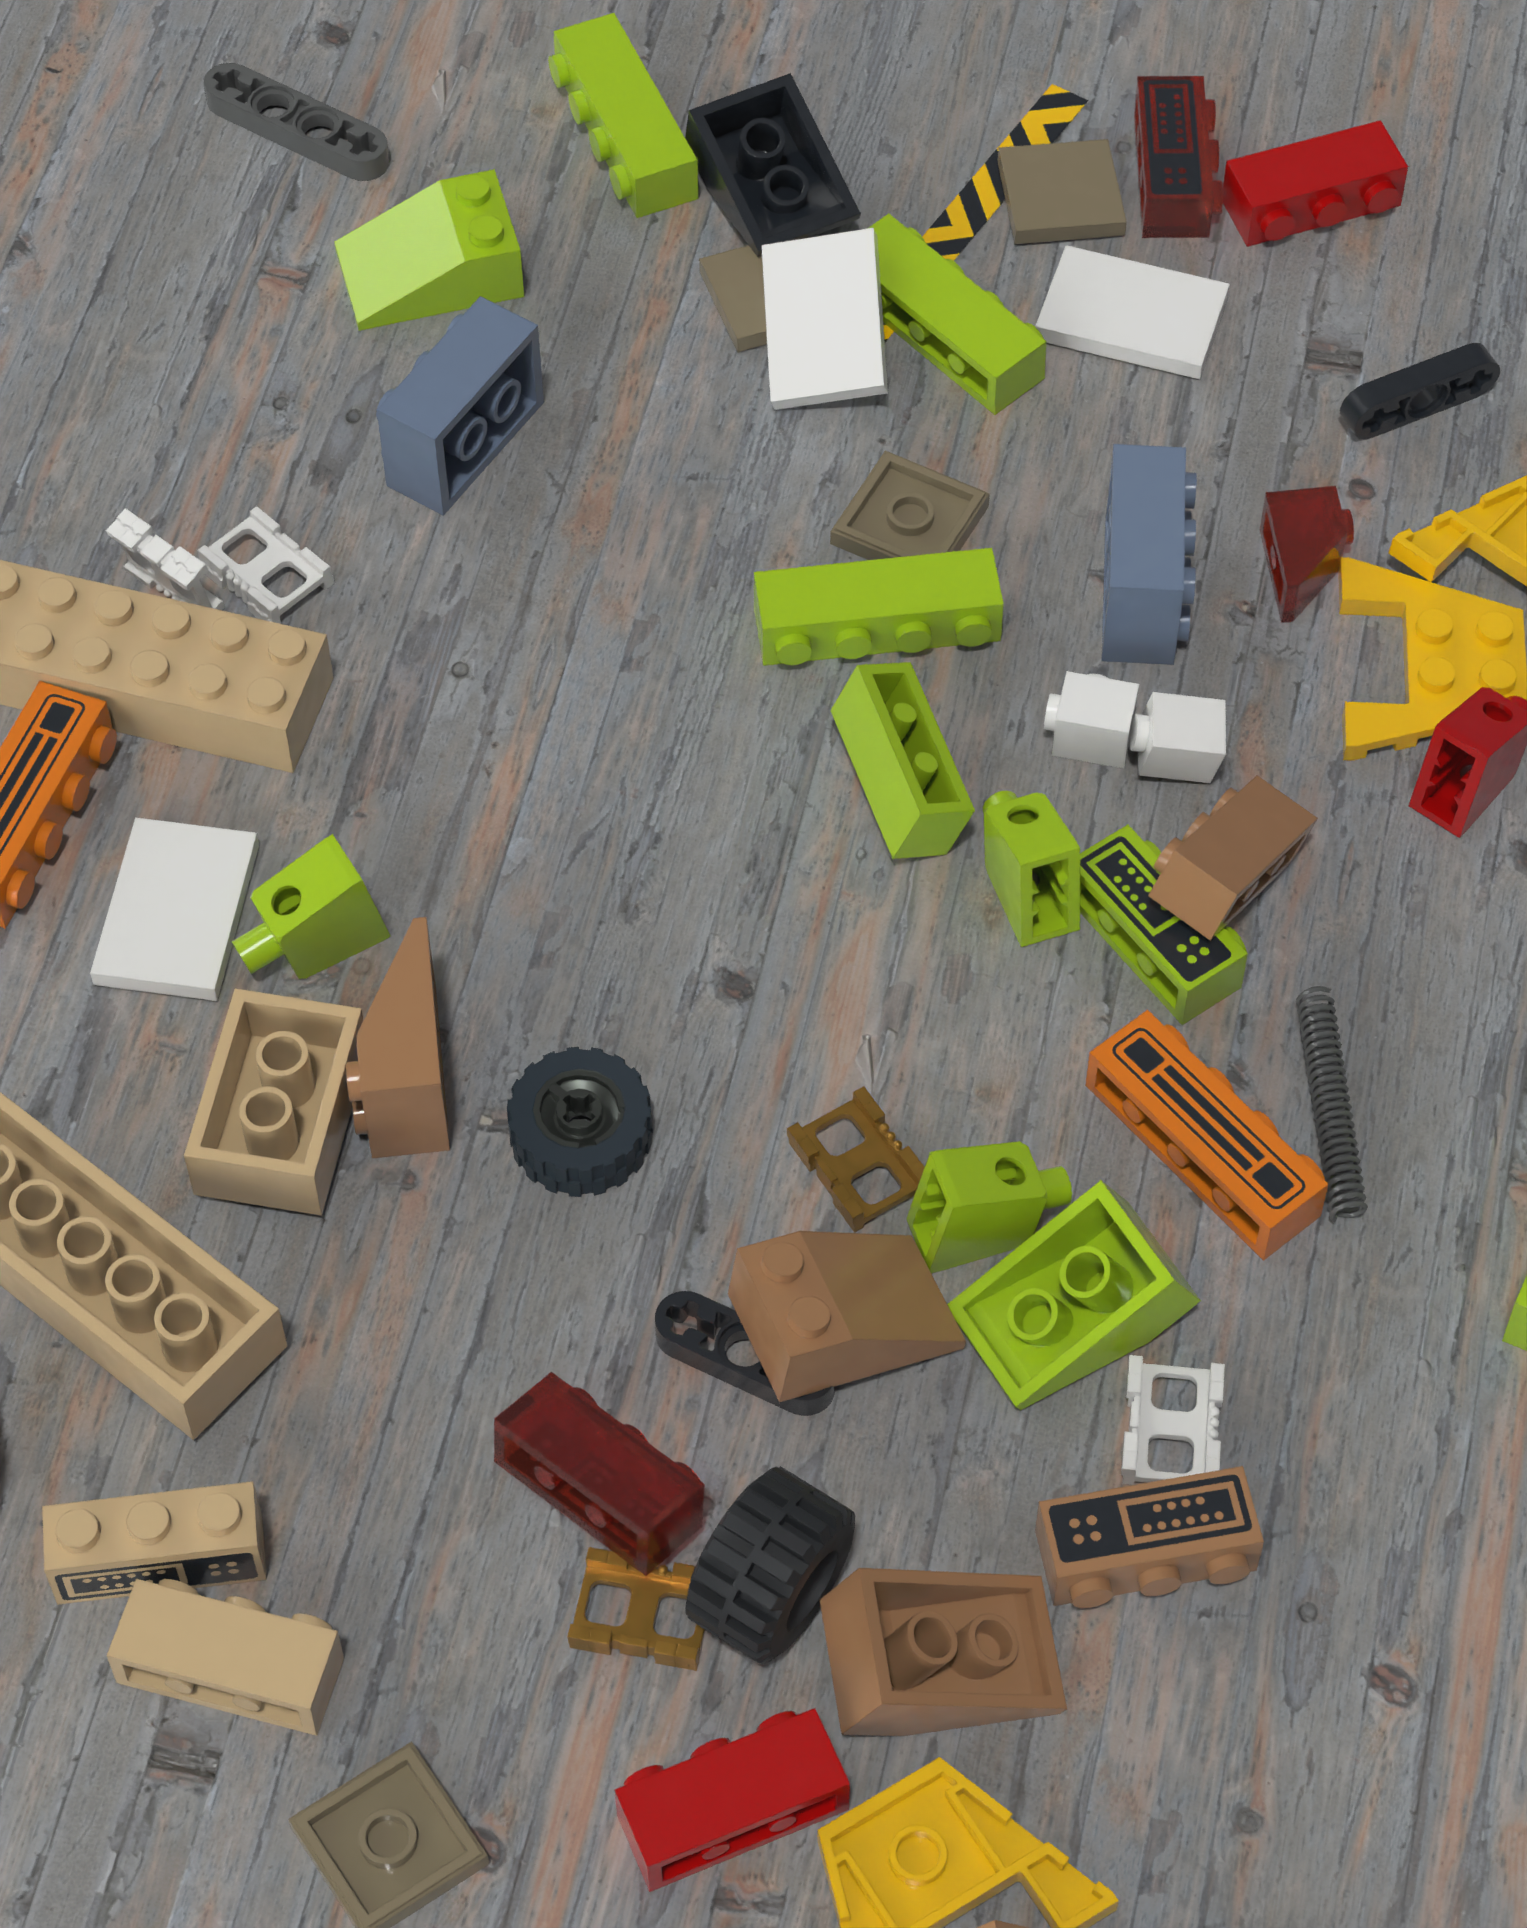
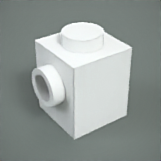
M1067 671L1061 695L1050 693L1045 714L1044 730L1054 731L1052 756L1124 769L1129 749L1131 723L1134 714H1136L1139 684L1109 679L1100 674L1086 675Z
M1152 692L1142 715L1134 714L1130 728L1129 747L1131 751L1138 752V775L1211 783L1226 755L1225 700Z

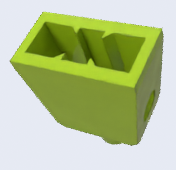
M1000 791L991 795L983 805L985 866L1020 946H1028L1080 930V847L1045 794L1036 792L1017 798L1016 794L1012 791ZM1032 871L1039 877L1040 882L1038 886H1036L1032 878Z
M331 834L252 892L250 898L263 923L233 940L232 944L251 974L284 955L299 979H307L386 940L391 935L362 878L334 835Z
M1020 1141L931 1151L906 1220L916 1245L932 1274L1016 1249L1034 1234L1043 1210L1066 1206L1071 1203V1182L1066 1170L1062 1166L1038 1170L1028 1146Z

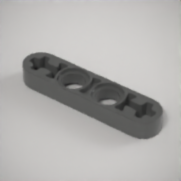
M223 63L214 66L206 73L204 77L206 102L210 111L217 116L354 180L370 181L379 178L387 171L389 167L388 142L385 134L378 128L240 64ZM272 105H280L288 109L284 114L277 117H268L260 113L263 109ZM316 126H325L333 130L329 135L322 138H312L305 134L310 128Z

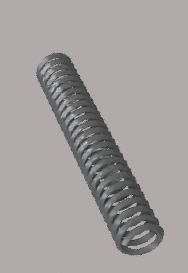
M1315 986L1300 993L1296 998V1004L1301 1024L1300 1030L1305 1050L1304 1056L1309 1076L1308 1082L1312 1094V1109L1314 1110V1119L1316 1120V1135L1319 1139V1154L1321 1155V1164L1323 1165L1322 1172L1325 1175V1181L1329 1184L1326 1197L1329 1202V1218L1335 1222L1337 1220L1336 1215L1347 1218L1356 1217L1363 1214L1368 1206L1364 1203L1366 1200V1196L1363 1194L1365 1187L1361 1184L1363 1182V1177L1360 1175L1362 1169L1358 1166L1361 1160L1356 1157L1359 1154L1358 1149L1355 1148L1358 1142L1353 1139L1356 1136V1132L1352 1130L1355 1124L1351 1121L1353 1114L1349 1112L1352 1106L1348 1103L1350 1096L1347 1094L1349 1088L1345 1085L1347 1078L1344 1076L1346 1070L1343 1068L1345 1062L1341 1059L1343 1052L1339 1050L1342 1044L1338 1041L1340 1035L1337 1033L1339 1029L1336 1024L1338 1018L1334 1015L1336 1012L1335 1007H1333L1335 1001L1327 995H1314L1302 1002L1303 997L1307 994L1319 991L1330 993L1331 989L1325 986ZM1318 1000H1327V1001H1328V1004L1320 1003V1004H1314V1005L1309 1006V1007L1305 1006V1005H1307L1308 1003L1313 1002V1001H1318ZM1310 1021H1318L1313 1024H1309ZM1315 1047H1325V1048H1320V1049H1318V1050H1313V1048H1315ZM1316 1056H1325V1057H1321V1058H1319V1059H1315V1058H1314V1057H1316ZM1338 1062V1065H1328ZM1317 1065H1325L1319 1068L1315 1067ZM1321 1082H1326V1083H1327V1084H1324V1085H1318V1084L1321 1083ZM1322 1091H1334L1328 1092L1326 1094H1320V1092ZM1323 1100H1335L1327 1103H1322ZM1325 1109H1336L1328 1112L1323 1111ZM1344 1115L1347 1116L1346 1118H1337V1117H1341V1116H1344ZM1326 1118H1337L1329 1121L1324 1120ZM1345 1124L1348 1125V1127H1339L1331 1130L1326 1129L1327 1127L1343 1126ZM1346 1133L1350 1134L1349 1136H1340L1332 1139L1327 1138L1329 1136L1344 1135ZM1348 1142L1351 1143V1145H1342L1334 1148L1329 1147L1330 1145H1340ZM1349 1151H1352V1152H1353L1351 1155H1350V1154H1344V1155H1339V1156H1336V1157L1330 1156V1155H1332V1154H1342V1153H1347V1152H1349ZM1351 1160L1354 1161V1163H1352V1164L1347 1163V1164H1340V1165H1338V1166H1333V1165H1332V1164H1334V1163H1343V1162H1348V1161H1351ZM1353 1169L1355 1170L1354 1173H1342L1339 1175H1334L1335 1172H1345ZM1357 1179L1356 1182H1345L1341 1184H1335V1182L1337 1181ZM1353 1188H1358L1357 1191L1336 1193L1339 1190H1349ZM1355 1197L1360 1198L1359 1200H1351L1343 1203L1337 1202L1341 1199H1352ZM1357 1206H1361V1209L1356 1211H1339L1343 1208H1354Z

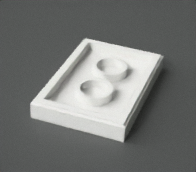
M874 228L762 245L770 400L774 409L779 410L887 394L878 237Z
M1066 245L1035 327L1049 344L1200 379L1228 299L1230 284Z
M135 817L90 975L93 985L218 1001L233 945L232 941L236 934L259 848L257 833Z

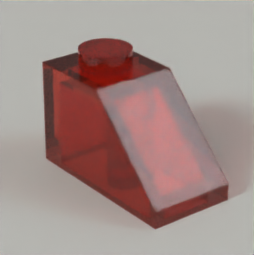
M1336 486L1265 492L1259 530L1281 623L1293 622L1338 573L1345 545L1353 543L1354 524L1350 509L1341 508Z

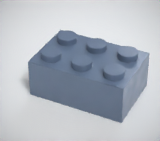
M481 296L464 314H458L452 320L447 333L430 351H425L418 357L408 376L396 389H390L383 395L376 409L387 487L443 516L544 403L537 324Z
M1113 444L1105 517L1101 661L1174 665L1177 641H1188L1190 605L1182 604L1194 603L1196 568L1191 567V558L1185 556H1194L1196 520L1191 519V511H1185V508L1194 509L1197 473L1186 472V447Z

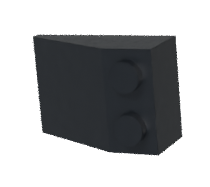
M791 73L689 110L685 138L698 160L700 176L707 190L757 257L762 255V245L809 238L860 219L861 213Z

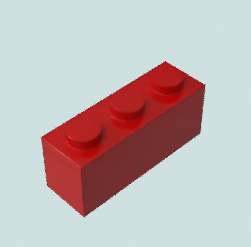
M1379 120L1227 160L1221 201L1246 246L1249 247L1267 241L1281 240L1286 236L1320 227H1330L1339 222L1368 214L1382 213L1391 208L1401 206L1408 165L1384 124Z
M816 1708L796 1715L794 1711L775 1714L763 1721L757 1727V1732L732 1742L728 1738L711 1740L694 1750L690 1759L666 1769L662 1765L645 1767L630 1775L624 1781V1786L614 1789L617 1817L649 1892L849 1810L850 1782Z

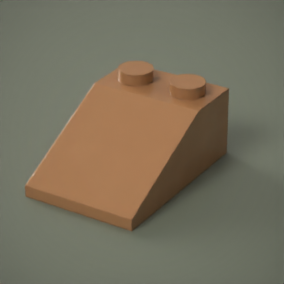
M427 917L413 918L356 1035L358 1061L346 1062L349 1100L352 1102L356 1135L368 1134L372 1158L450 1151L436 982Z
M797 1231L737 1248L728 1296L779 1402L948 1354L965 1347L966 1340L912 1235Z
M858 1568L820 1599L841 1735L909 1736L1057 1715L1067 1710L1042 1576Z

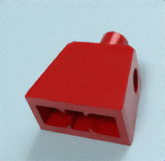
M1482 687L1435 726L1408 806L1460 838L1508 785L1518 770L1527 745V700L1520 696H1509L1506 698L1491 688ZM1473 765L1472 768L1461 778V769L1465 766Z

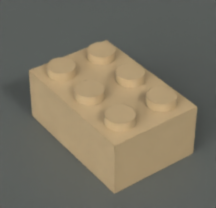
M234 989L184 1153L194 1195L322 1216L352 1110V1102H350L348 1094L346 1062L358 1061L356 1035L363 1022L362 1008Z

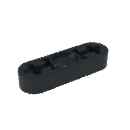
M1470 343L1358 386L1342 402L1340 415L1357 438L1370 439L1481 396L1499 378L1500 366L1483 344Z
M692 1291L672 1293L665 1297L658 1305L655 1312V1336L658 1346L668 1356L796 1415H815L825 1410L831 1404L836 1386L779 1402L760 1361L752 1366H739L732 1363L726 1356L728 1347L734 1342L749 1340L736 1310ZM688 1316L697 1319V1330L688 1328L684 1331L683 1335L674 1333V1322L683 1323ZM721 1328L716 1336V1329ZM708 1337L713 1340L715 1339L713 1351L708 1350Z

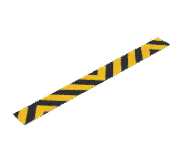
M1051 84L999 147L1054 143L1089 100ZM999 147L922 236L926 244L945 259L954 261L1005 201L997 161ZM883 323L884 342H886L894 331Z

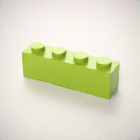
M615 13L553 31L555 54L548 57L551 76L558 88H566L570 109L578 125L585 123L589 130V141L598 162L606 161L609 167L611 185L619 200L626 198L636 218L699 199L698 160Z
M888 213L868 227L874 228L878 237L884 324L994 415L1045 379L1047 341L1034 325L1022 322L1004 307L1001 300L993 292L984 291L964 274L961 267L955 261L942 257L926 244L918 231L911 227H905L891 214Z
M993 548L754 572V613L763 666L777 664L798 665L806 661L834 658L857 659L865 655L902 651L916 653L925 649L959 645L974 647L988 642L1001 641L1004 603Z

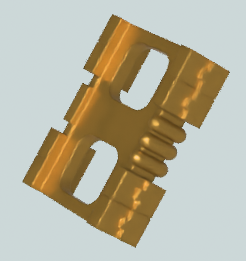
M864 1086L853 1092V1099L822 1117L803 1127L797 1122L787 1128L790 1146L810 1172L815 1169L817 1170V1177L831 1194L834 1206L854 1233L862 1229L864 1223L914 1196L924 1170V1165L919 1161L909 1146L902 1149V1142L896 1140V1134L889 1132V1125L884 1123L885 1113ZM840 1119H849L855 1124L865 1140L839 1156H833L827 1152L816 1137V1134ZM875 1167H885L899 1183L900 1190L876 1204L864 1202L852 1186V1181Z
M589 1547L586 1556V1570L573 1624H570L568 1632L570 1648L611 1655L612 1648L619 1649L621 1654L643 1658L653 1655L656 1664L697 1671L705 1632L704 1628L696 1624L694 1634L687 1639L660 1635L654 1630L658 1606L663 1598L670 1596L687 1599L688 1588L695 1566L674 1562L673 1570L670 1572L666 1565H660L658 1569H656L654 1563L644 1567L635 1561L631 1565L630 1554ZM604 1584L625 1588L630 1591L631 1598L627 1616L622 1625L610 1626L593 1623L586 1619L585 1614L590 1592L594 1586Z

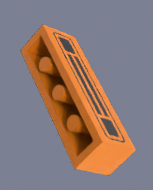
M43 681L38 682L0 747V927L4 929L8 926L17 908L22 909L29 902L38 871L45 859L50 860L57 853L62 840V829L72 812L79 811L85 804L90 789V780L100 763L106 764L110 760L117 741V733L112 727L106 701Z
M1146 1010L1090 1051L1085 1086L1263 1261L1321 1217L1329 1184L1325 1181L1319 1166L1310 1157L1304 1154L1298 1155L1281 1139L1277 1128L1268 1116L1258 1110L1252 1111L1234 1093L1231 1083L1221 1071L1214 1067L1208 1068L1189 1050L1185 1038L1175 1027L1168 1024L1163 1025L1149 1010Z

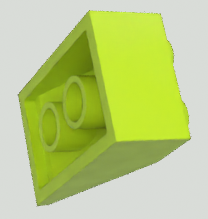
M495 169L439 180L334 241L336 254L359 331L468 309L480 296L493 303L524 297L521 250Z
M1100 1180L947 1305L954 1319L1016 1408L1022 1410L1148 1344L1201 1302V1300L1130 1203Z

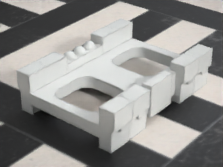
M256 506L249 511L250 517L211 546L203 545L197 550L199 560L205 563L208 568L205 575L220 588L224 589L228 586L230 591H235V595L242 597V601L247 603L248 611L257 619L281 624L280 615L318 586L327 590L334 584V578L328 564L307 547L300 550V546L285 533H281L280 525ZM246 534L255 536L267 546L263 552L246 564L236 563L223 552L224 549ZM292 567L307 580L288 596L277 597L263 586L267 579L282 568Z
M125 508L106 530L108 536L120 543L128 559V562L124 565L126 572L150 589L156 585L157 591H164V595L171 597V599L218 610L225 608L222 600L202 587L200 579L208 571L206 564L179 546L175 550L172 545L159 536H151L154 533L152 527Z
M1129 1355L1126 1398H1128L1127 1407H1130L1129 1429L1128 1432H1124L1122 1484L1133 1485L1134 1481L1148 1483L1220 1469L1221 1441L1218 1440V1418L1220 1414L1219 1407H1222L1225 1364L1211 1363L1210 1369L1146 1364L1143 1363V1356ZM1159 1377L1192 1381L1196 1386L1195 1408L1189 1412L1156 1408L1151 1401L1152 1382ZM1160 1438L1190 1443L1193 1447L1191 1471L1182 1474L1152 1470L1148 1465L1149 1442Z

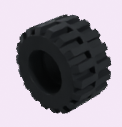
M776 1466L754 1480L738 1496L722 1517L705 1545L693 1571L688 1588L685 1607L688 1619L757 1663L766 1664L773 1660L798 1639L821 1608L820 1599L832 1590L852 1545L855 1513L780 1466L778 1468Z

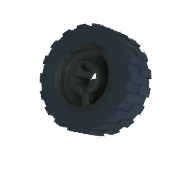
M579 1047L566 1048L567 1051L559 1053L553 1051L543 1055L541 1061L536 1064L532 1062L524 1069V1075L520 1080L516 1079L511 1088L512 1098L511 1100L508 1099L507 1103L510 1145L513 1147L514 1159L518 1166H523L526 1170V1176L534 1183L538 1181L543 1184L545 1190L556 1194L558 1191L569 1193L570 1197H581V1194L594 1193L595 1196L606 1193V1189L615 1185L618 1188L628 1181L627 1177L633 1172L637 1173L644 1164L643 1157L645 1153L649 1154L652 1144L651 1133H653L650 1094L647 1085L643 1086L639 1072L634 1067L631 1069L627 1066L625 1059L616 1054L614 1056L608 1055L603 1052V1049L591 1047V1050L579 1049ZM579 1115L587 1116L592 1120L588 1122L585 1119H573L568 1123L573 1117Z

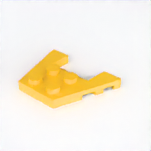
M1527 475L1482 495L1478 504L1456 513L1451 509L1435 516L1432 524L1413 533L1408 528L1398 533L1392 539L1388 553L1432 583L1466 548H1470L1527 587Z
M1341 557L1338 570L1339 614L1402 618L1406 703L1345 701L1342 714L1343 760L1354 761L1366 758L1368 750L1390 745L1393 746L1395 751L1415 747L1418 739L1432 736L1435 726L1482 687L1491 688L1506 698L1509 696H1520L1527 700V665L1524 614L1522 609L1360 560Z
M938 1757L817 1830V1841L839 1928H943L1016 1882H1020L1051 1928H1089L1115 1912L1119 1900L1113 1891L1100 1881L1095 1884L1069 1864V1857L1049 1841L1042 1843L1012 1819L1013 1813L941 1757Z

